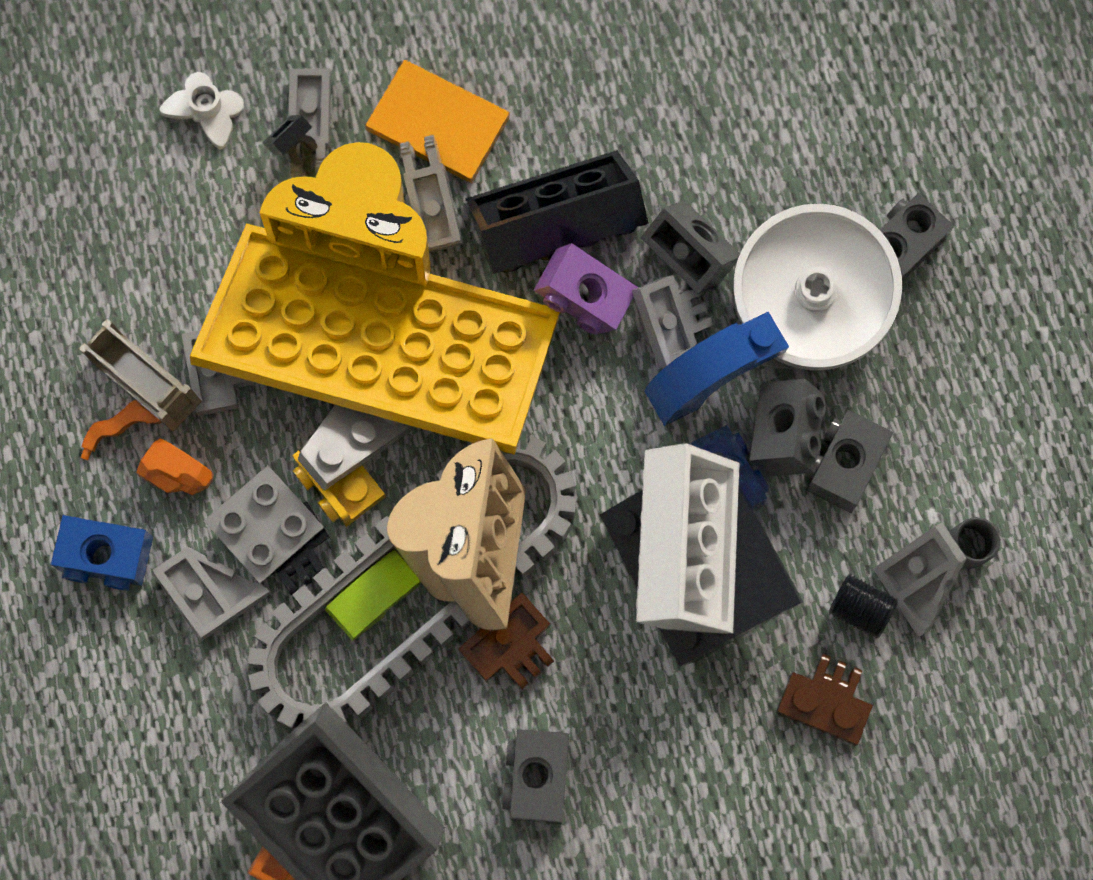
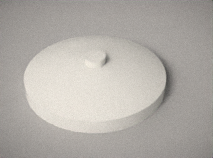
M807 204L789 208L772 216L754 231L744 245L737 261L733 295L741 324L769 311L789 345L788 350L784 354L774 359L799 369L829 370L846 366L861 359L871 352L887 335L899 310L902 295V276L899 262L892 246L873 223L856 212L843 207L828 204Z

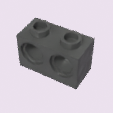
M917 193L909 202L904 198L901 199L887 214L886 217L890 220L879 230L887 238L897 256L903 282L948 238L954 225L920 193ZM906 222H919L924 227L925 232L916 233L911 231Z

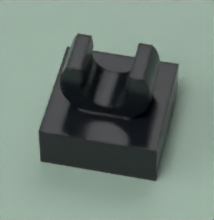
M290 115L262 142L273 155H285L286 159L294 165H300L303 162L295 152L298 143H304L312 151L318 148L316 141L311 136L305 135L312 126L302 115Z

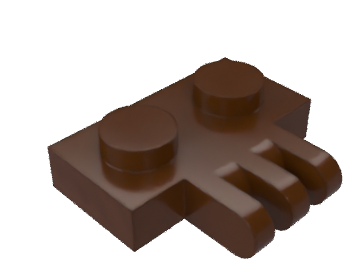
M523 593L519 594L510 603L507 628L498 630L481 628L458 648V651L486 683L503 669L522 690L528 685V682L518 670L524 666L534 678L541 674L539 668L531 660L535 655L547 667L554 662L553 658L536 640L550 627V623Z
M822 654L812 679L792 672L776 713L857 746L873 707L872 704L853 697L863 670L854 667L850 672L848 682L841 678L847 663L838 660L833 674L829 675L825 672L830 664L831 657Z

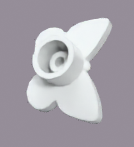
M196 72L187 78L185 90H179L172 94L161 105L159 111L161 116L167 118H193L195 122H200L210 142L222 150L228 144L233 131L231 118H236L242 114L244 101L237 92L232 90L219 92L206 74Z

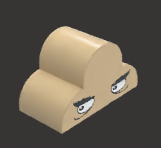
M492 438L473 443L458 452L445 467L440 481L423 484L407 493L392 510L388 519L387 533L392 544L433 597L442 601H456L468 619L479 628L487 630L507 628L526 489Z

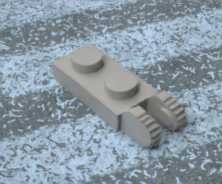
M290 69L288 117L290 115H302L312 126L305 135L311 136L318 146L314 162V169L317 175L321 163L327 157V149H330L331 71L330 69ZM302 142L298 143L295 148L296 155L301 160L302 149H308ZM303 162L300 165L290 163L291 177H302L304 171Z
M434 135L424 137V147L429 158L430 167L417 170L413 146H411L409 141L400 143L406 173H403L410 205L425 225L429 253L464 244L446 169L441 163Z

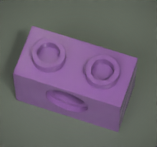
M571 243L555 250L534 291L544 297L543 302L549 308L560 313H569L578 319L577 325L591 334L598 335L599 333L617 329L634 297L632 290L638 287ZM581 283L584 284L589 291V299L587 302H585L579 294V287Z

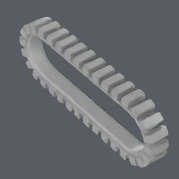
M532 436L525 450L521 449L520 438L515 455L501 451L510 465L529 468L540 476L550 493L551 504L547 517L535 531L518 545L515 572L522 580L535 570L534 562L528 557L531 552L542 563L555 553V546L547 538L549 535L561 543L564 542L571 530V523L563 518L575 519L577 497L567 496L574 494L576 490L572 472L560 474L565 469L566 461L556 450L542 459L546 451V442ZM445 467L436 474L437 481L441 480ZM388 516L375 525L377 533L383 540L376 545L370 536L365 533L354 543L362 555L358 561H355L345 550L334 559L336 566L342 572L339 577L335 579L326 568L322 569L313 577L322 589L320 593L314 596L303 585L292 595L302 608L293 614L283 602L271 612L281 624L277 631L262 623L254 635L259 642L267 647L266 649L251 647L249 649L247 664L252 668L263 669V671L248 675L251 689L257 695L268 692L258 700L259 704L272 717L283 709L277 721L286 727L294 730L299 726L303 716L305 721L323 704L308 705L297 702L285 693L279 681L277 666L281 651L297 632L324 611L326 606L349 585L391 551L396 550L387 533ZM451 601L345 693L328 703L329 706L350 726L344 710L351 707L360 718H363L373 709L364 698L367 692L372 689L381 701L394 691L384 679L388 674L392 672L401 683L405 682L414 674L412 668L405 661L408 657L413 655L422 666L434 657L433 651L426 644L429 639L433 637L443 649L455 639L454 634L446 626L449 622L453 620L462 631L467 629L472 622L457 602Z

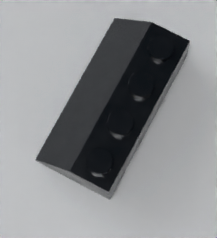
M618 150L465 198L485 258L493 274L512 272L519 269L523 264L538 259L549 260L557 248L571 243L581 248L595 245L600 239L616 234L627 235L634 232L638 227L649 224L639 180Z

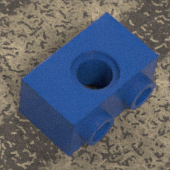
M62 515L51 565L60 572H63L62 578L65 580L87 583L88 577L104 579L103 586L129 591L130 584L143 585L153 536L144 529ZM110 546L111 555L108 561L95 565L93 563L94 552L99 547Z

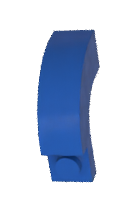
M768 311L741 325H738L736 322L698 343L663 368L649 382L644 392L661 422L666 426L700 409L712 393L729 381L784 354L788 350L789 345Z

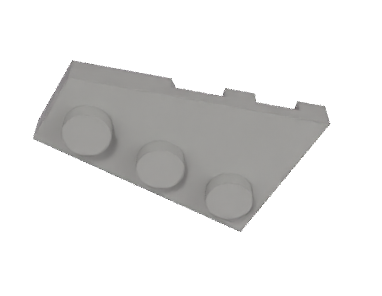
M334 405L301 450L298 461L325 491L413 431L416 427Z

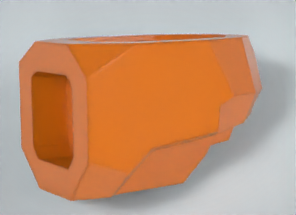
M161 438L152 443L141 459L136 471L139 477L166 493L182 491L191 495L208 489L214 476L213 472L206 466Z

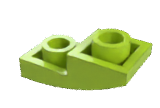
M393 550L349 585L326 606L325 610L348 637L354 641L384 618L390 608L417 589L421 581L402 557Z

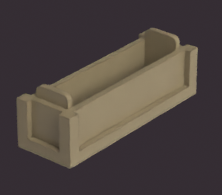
M106 319L101 324L103 327L90 339L88 344L83 343L78 349L98 369L174 432L202 402L201 399L188 385H183L125 337L110 320Z

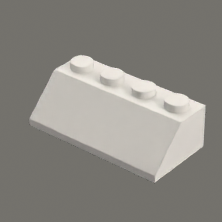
M686 443L645 450L636 622L668 630L733 633L739 487L738 462Z

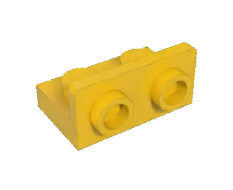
M298 450L292 455L298 465L292 470L306 490L313 486L323 497L318 502V505L332 523L339 518L347 527L386 497L385 493L363 465L324 491L298 461L300 451Z

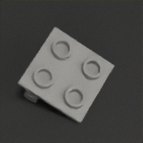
M269 465L204 520L208 527L259 584L324 528Z

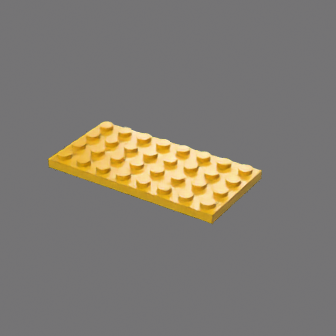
M246 223L191 351L190 362L191 365L470 443L493 438L501 451L515 455L555 333L560 312L543 304L430 274L427 286L286 248L269 243L265 228Z

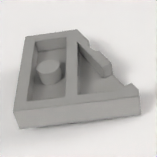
M940 523L874 567L873 570L889 594L898 599L897 606L917 636L920 637L931 630L967 558L945 525Z
M186 547L152 570L154 578L201 642L269 595V590L266 586L259 583L256 585L235 574V570L221 563L216 564L209 561L205 555L190 547Z

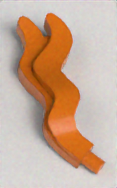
M133 400L113 418L93 423L81 447L84 449L80 458L89 460L91 452H95L102 438L119 436L135 423L161 424L162 422L139 402Z

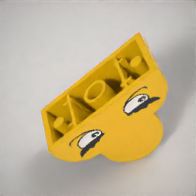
M363 142L340 146L323 160L316 178L303 176L287 179L276 185L265 197L259 213L269 243L427 286L431 267L425 225L417 212L405 204L399 167L393 157L384 149Z

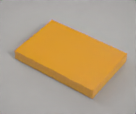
M404 59L365 126L366 131L400 147V143L409 141L414 148L415 155L428 162L429 158L424 147V137L434 135L441 163L445 166L446 171L472 184L508 122L510 112Z

